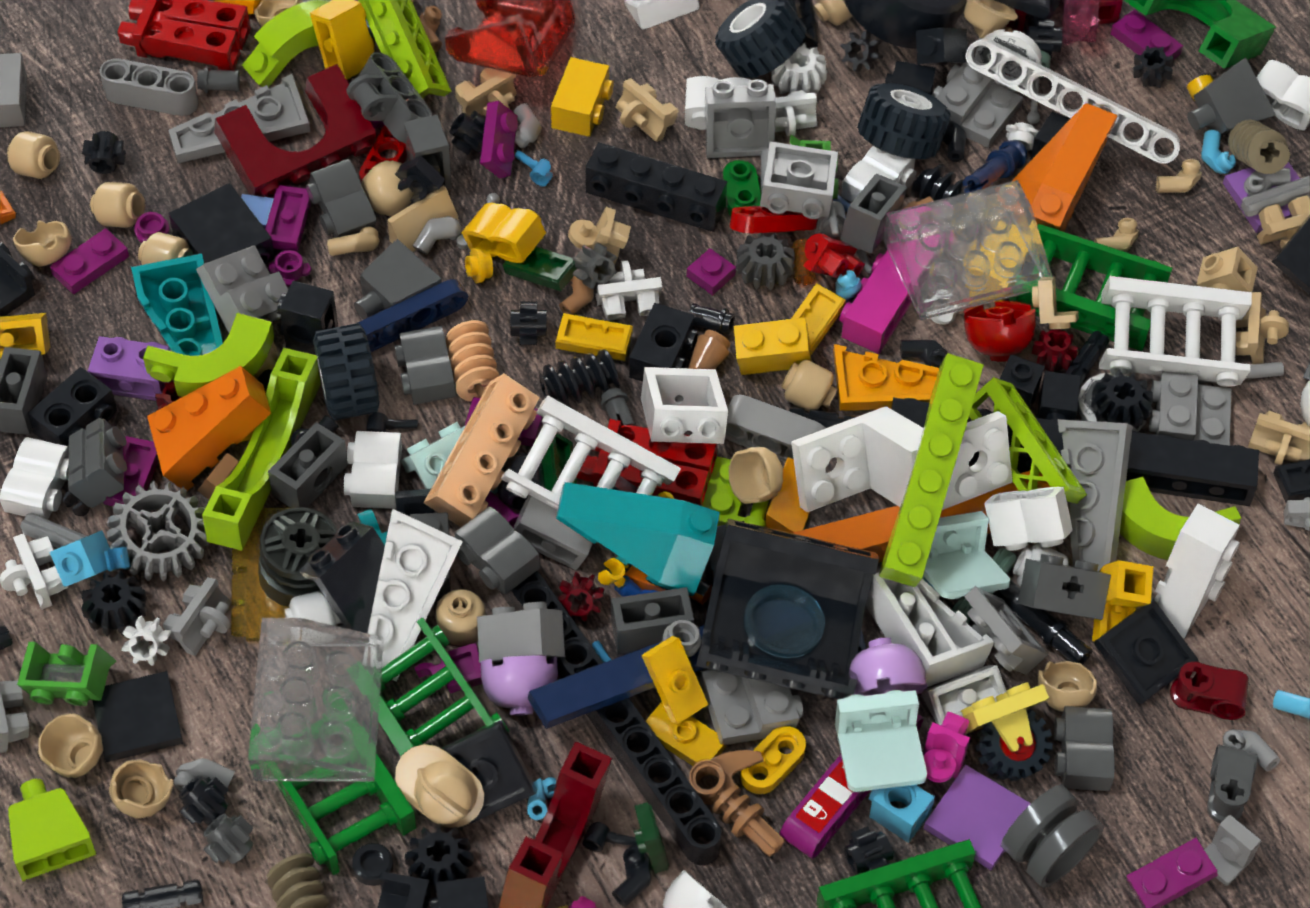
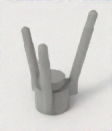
M832 201L829 217L821 216L818 218L817 228L814 229L815 234L822 233L829 237L841 235L846 219L842 203ZM858 249L857 255L859 259L865 263L864 268L866 272L871 274L872 266L865 251Z

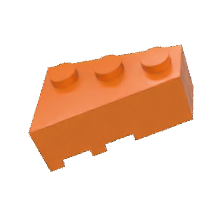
M239 366L148 415L147 418L162 475L179 488L184 486L186 492L194 486L192 480L207 466L212 469L220 462L217 457L233 442L238 445L271 414L263 384L242 366Z

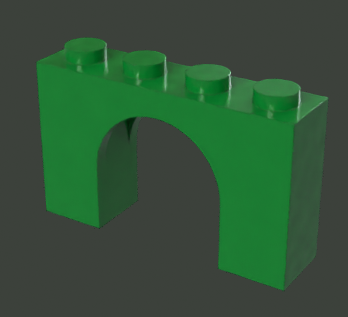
M1124 0L1146 16L1161 10L1171 9L1190 14L1206 23L1210 29L1198 51L1224 69L1235 65L1244 58L1249 60L1261 55L1276 26L1237 0Z

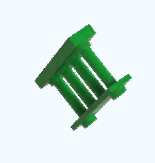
M1038 224L1035 236H1038L1035 251L1039 252L1029 279L1016 275L1009 301L1026 303L1031 305V310L1034 309L1032 287L1038 286V280L1041 277H1045L1052 258L1073 263L1063 289L1056 288L1057 312L1078 311L1079 319L1077 322H1071V328L1089 334L1098 330L1102 334L1107 335L1109 341L1114 342L1115 308L1101 303L1102 290L1108 278L1115 276L1168 283L1172 267L1063 232L1053 227ZM1086 268L1106 274L1096 301L1076 295ZM1132 307L1129 322V347L1143 351L1150 330L1151 319L1143 317L1146 309ZM1035 308L1036 316L1040 317L1039 308Z
M423 617L416 622L426 635V638L377 672L374 669L367 672L359 662L346 670L401 756L412 747L423 745L474 708L486 724L479 730L502 720L497 712L490 716L445 649L451 643L438 625L431 628ZM436 650L446 666L396 701L392 698L387 702L381 693L386 689L385 684ZM455 679L465 693V696L415 731L413 728L406 731L400 722L406 718L404 714ZM502 720V722H503V724H504V726H505L507 732L509 733V732H510L509 728L507 727V725H506V724L504 723V721Z
M337 691L322 698L325 713L321 715L320 721L271 747L268 746L261 733L258 732L252 735L256 750L251 753L259 771L262 774L266 771L269 772L312 843L308 844V847L319 866L325 863L332 875L340 872L336 855L337 851L388 824L391 827L395 824L402 836L417 829L413 808ZM328 733L331 736L338 735L343 743L340 745V750L290 777L286 775L278 760ZM347 763L350 766L356 763L362 772L359 775L360 779L316 804L308 808L306 807L297 792L298 790ZM367 793L369 796L376 794L382 803L379 805L378 811L326 839L316 821Z
M970 839L820 886L816 902L817 907L857 908L872 902L878 908H896L892 900L894 895L909 890L911 893H915L921 908H939L930 885L932 882L947 878V880L953 882L964 908H982L967 876L968 872L972 869L976 852Z

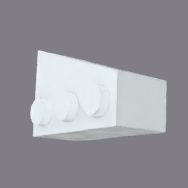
M1197 504L1181 529L1166 564L1169 568L1164 582L1160 580L1155 589V592L1158 594L1154 600L1182 638L1186 637L1209 599L1214 602L1217 600L1225 585L1223 580L1232 566L1233 562L1231 560L1240 542L1235 540L1240 525L1200 504Z
M879 573L873 574L866 607L884 636L891 638L892 644H903L916 652L925 669L927 687L984 666L994 645L993 640L987 634L982 637L966 623L968 618L959 610L954 613L939 600L940 594L926 581L921 579L916 587H911L880 577Z

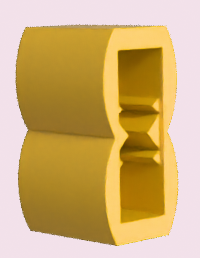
M486 203L465 227L462 234L470 250L480 248L482 251H489L491 257L498 256L506 261L522 263L545 236L546 231L541 223V218L533 210L521 208L511 210L505 204Z

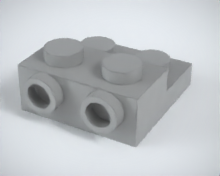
M963 63L961 67L954 65L947 76V85L944 88L937 86L932 93V96L941 101L950 110L951 121L956 122L964 129L966 137L987 148L991 146L1021 107L1023 100L1022 96L994 83V79L974 70L968 63Z
M755 79L743 86H733L730 82L719 81L713 87H705V150L707 158L761 156L763 150L769 149L770 141L775 142L776 97L773 84H767L763 80Z
M770 141L760 207H766L775 214H782L786 211L803 213L809 219H818L821 216L829 217L838 152Z
M255 245L205 263L196 269L228 333H230L236 313L263 320L268 318L272 323L281 319V314L277 313L278 301L282 293L287 294L288 288L279 271L273 274L268 272Z
M1162 371L1159 381L1153 380L1151 387L1153 392L1152 402H1156V410L1151 411L1149 431L1155 432V435H1169L1173 438L1194 441L1205 440L1210 443L1230 446L1232 388L1198 384L1197 375Z
M976 586L964 596L972 606L967 612L975 623L971 627L982 637L987 634L993 640V646L998 651L994 656L1007 671L1015 670L1027 675L1049 655L1002 598Z
M715 670L701 672L699 681L709 704L707 707L720 745L765 739L778 727L791 726L796 728L799 719L803 716V705L800 696H792L788 687Z

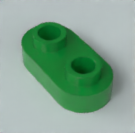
M735 160L728 163L723 169L722 179L727 181L726 206L728 214L731 216L732 209L735 207L760 206L761 192L756 168L744 160Z

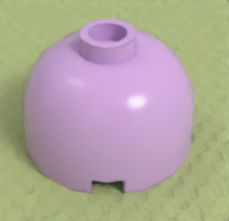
M878 638L869 641V648L859 652L851 662L850 670L857 675L858 679L854 695H879L892 690H901L903 692L916 690V693L919 694L927 689L926 673L919 656L914 650L903 644H892L891 638Z
M541 655L503 657V664H492V659L480 661L481 678L487 697L496 706L510 708V715L512 716L533 714V707L528 700L529 691L557 681L558 677L557 657H552L548 660L547 656Z

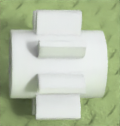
M139 616L136 621V629L132 626L125 628L123 635L130 640L125 642L122 651L130 652L134 657V664L139 660H148V663L153 666L157 660L156 652L166 656L170 647L163 643V641L169 638L171 631H163L159 625L160 618L157 617L154 621H145L142 616ZM143 636L145 640L141 641L140 637ZM148 641H153V644L149 645Z

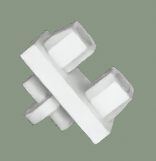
M803 90L792 91L788 96L777 97L775 132L785 131L787 136H790V134L793 136L796 134V129L817 127V97L815 93H805Z
M628 260L621 261V272L614 274L609 280V284L597 286V305H602L608 321L625 318L624 302L637 300L639 316H649L654 302L659 304L662 290L661 277L645 279L643 269L631 270Z
M24 533L13 537L22 564L17 565L15 560H9L5 563L6 570L0 575L2 588L7 591H16L18 596H23L28 592L26 586L31 583L41 609L53 606L50 596L63 591L68 586H63L55 566L41 572L38 566L53 561L49 553L53 551V547L48 536L27 542Z

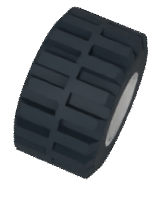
M749 0L733 11L723 22L715 36V45L739 77L741 76L746 79L756 78L776 69L795 53L805 38L806 27L787 0Z
M876 84L869 90L857 129H859V134L865 140L887 153L910 159H929L935 157L939 151L951 112L941 101L922 90L902 84Z
M360 323L316 331L313 339L314 349L317 355L325 403L331 418L336 421L377 412L380 404L378 386L364 328Z

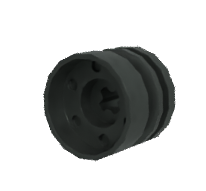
M305 507L288 508L275 514L264 525L260 536L258 574L260 586L267 597L279 605L289 607L292 598L321 591L313 580L304 578L299 570L308 562L312 553L322 549L335 536V532L338 529L330 518L320 511Z

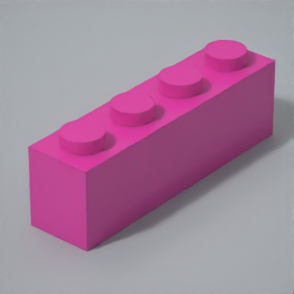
M909 219L906 220L900 230L895 229L889 238L888 249L885 254L879 253L871 270L872 274L869 278L864 277L861 280L862 287L856 294L854 302H847L839 319V321L843 322L841 337L880 354L940 260L945 235Z

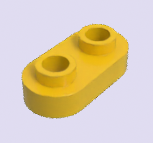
M781 726L774 729L753 750L760 751L764 761L741 770L740 779L743 786L754 794H767L773 791L803 760L806 749V740L803 734L791 726ZM782 747H787L791 749L792 752L789 754H783L779 751V749ZM757 773H762L767 778L764 780H757L754 778L753 775Z

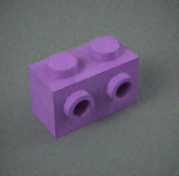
M99 336L87 372L112 389L113 395L156 401L155 394L163 393L164 383L166 382L158 381L151 377L150 374H147L143 356L148 345L170 351V347L157 342L144 343L130 341L122 337L108 338Z

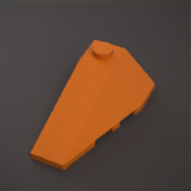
M1085 103L1011 181L998 209V213L1033 228H1037L1038 224L1064 232L1118 115Z

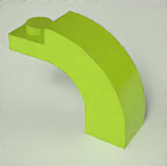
M315 0L294 5L273 17L254 35L259 44L242 66L259 86L264 87L267 85L269 88L285 66L297 54L308 48L319 46L310 12L329 1Z
M236 313L230 333L223 344L212 352L198 356L183 355L148 345L143 356L146 372L158 381L170 382L174 380L177 396L182 397L239 366H242L254 376L265 362L274 340L273 325L271 321Z
M1143 477L1126 481L1120 534L1139 550L1154 557L1168 560L1179 533L1189 517L1176 515L1160 506L1152 496ZM1236 506L1215 511L1223 517L1240 524L1242 518Z

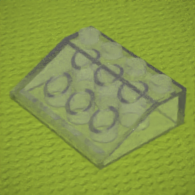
M1018 180L886 213L883 241L920 320L1032 291V287L1038 286V280L1041 277H1052L1032 207Z
M262 618L248 755L254 781L374 782L384 648L383 637L304 618Z

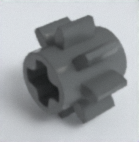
M596 243L594 249L583 245L582 250L572 259L577 269L573 272V276L583 280V284L591 289L594 288L596 282L607 284L613 275L617 273L613 263L617 257L607 251V247L600 243Z
M222 814L213 820L204 831L203 835L207 838L208 844L203 850L216 863L219 860L222 863L228 860L231 864H234L241 860L252 848L253 842L248 834L254 828L241 815L238 817L233 815L229 818L226 814Z

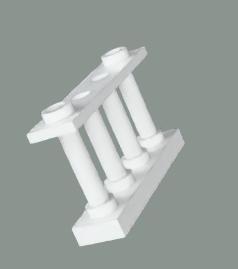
M1110 276L1102 290L1101 303L1112 305L1115 308L1114 349H1106L1099 362V369L1110 370L1113 374L1117 373L1120 369L1123 375L1135 372L1161 376L1162 371L1197 375L1198 380L1217 382L1218 385L1223 387L1241 385L1250 372L1251 364L1235 363L1236 320H1242L1251 307L1252 292ZM1132 307L1147 309L1151 312L1150 353L1129 350L1130 308ZM1165 312L1183 313L1186 316L1185 357L1164 354ZM1201 316L1218 317L1221 320V361L1200 359Z
M547 396L536 414L543 417L541 422L544 425L518 474L508 469L504 472L501 480L507 482L506 489L517 496L526 499L529 494L558 510L563 484L565 482H574L590 450H595L596 447L610 453L608 456L610 462L597 485L600 488L613 489L623 468H628L629 465H632L643 471L641 474L643 480L636 493L652 496L656 486H661L662 483L668 485L674 482L681 468ZM564 428L577 435L575 438L577 444L552 491H549L531 480L557 431L562 432Z

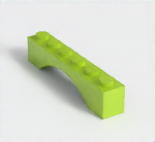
M283 348L270 374L266 392L271 414L255 428L239 463L232 473L215 487L202 514L207 542L243 551L271 491L268 470L292 447L291 436L296 430L301 428L321 385L317 355Z
M947 353L939 367L916 458L879 572L880 577L911 587H916L923 577L984 364Z

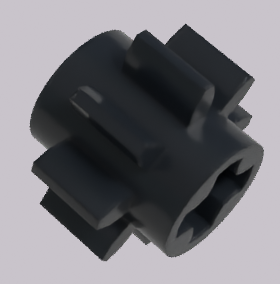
M1037 19L1036 27L1028 26L1026 35L1034 40L1041 51L1048 53L1051 60L1052 52H1061L1062 28L1054 27L1053 19Z
M864 31L861 38L856 32L849 33L851 40L847 44H841L840 46L845 49L846 55L842 62L854 63L853 71H860L863 64L867 70H873V61L876 58H883L878 49L882 41L871 40V33L869 31ZM860 45H865L866 50L862 52L863 57L858 56V52L861 51Z
M1146 46L1142 55H1134L1135 67H1133V78L1141 77L1144 88L1146 86L1161 88V84L1165 79H1172L1174 57H1166L1164 47L1150 48Z
M475 110L470 116L466 113L460 114L450 128V134L454 136L451 143L466 155L472 149L477 153L481 152L486 118Z
M108 131L93 133L92 141L84 140L82 154L85 155L84 164H89V167L96 173L109 174L114 172L116 164L124 165L126 151L123 150L124 141H119V138L114 133Z
M521 301L520 310H511V336H520V345H537L538 337H547V310H538V301Z
M197 776L180 792L179 798L184 806L179 812L191 824L195 822L201 824L203 821L206 825H209L227 810L229 804L224 795L229 789L216 776L213 779L208 777L206 780L201 776Z
M868 826L850 833L852 838L849 840L850 844L844 846L847 863L855 875L886 866L888 861L893 860L892 847L886 835L882 831L875 833V831L871 832Z

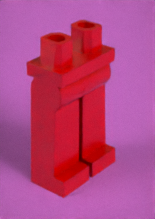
M131 0L128 9L130 20H136L137 23L121 22L118 36L120 43L135 46L138 57L147 58L148 54L158 58L170 56L218 66V70L234 71L241 54L240 50L244 47L251 26L247 6L206 0Z
M610 419L608 429L681 468L674 482L668 485L662 483L661 486H656L652 496H658L662 492H669L673 495L674 499L702 506L717 458L718 444L651 442L648 428L633 425L621 426V421ZM599 447L592 450L599 452L598 457L587 455L576 476L579 479L593 482L594 487H597L610 462L608 459L610 453ZM629 465L628 468H623L620 476L639 488L643 480L641 477L643 471Z

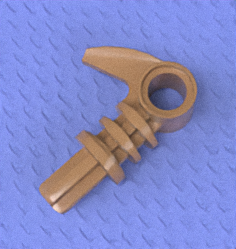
M753 750L731 751L710 760L697 762L690 770L689 781L706 805L714 804L712 811L716 815L724 813L722 821L725 824L734 823L731 832L737 838L745 834L767 856L771 857L776 854L783 846L784 838L761 817L765 809L759 803L749 806L750 797L748 795L739 796L741 789L732 780L735 773L763 762L761 752ZM706 775L716 776L719 782L714 788L705 790L698 786L702 777Z

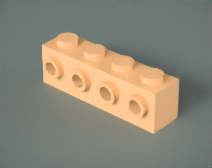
M504 373L490 381L427 495L424 504L438 513H448V519L460 527L488 507V502L485 501L490 490H495L502 481L501 478L504 471L501 469L507 458L513 457L521 445V441L518 438L522 430H526L537 415V411L534 408L540 397Z

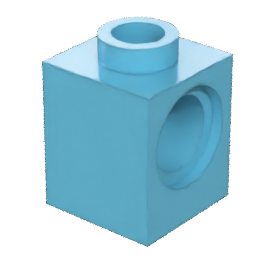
M102 530L49 553L63 586L66 587L107 570L104 551L110 549Z
M917 785L872 790L869 796V800L872 801L869 817L909 843L931 815L934 796ZM900 801L907 807L902 809L895 808L890 802Z

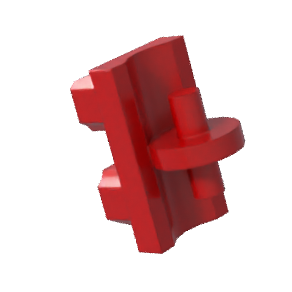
M816 233L806 241L805 255L808 260L805 262L804 267L810 272L838 278L841 273L844 276L847 274V270H852L857 278L863 270L865 263L854 256L858 249L844 241L832 239L828 235Z

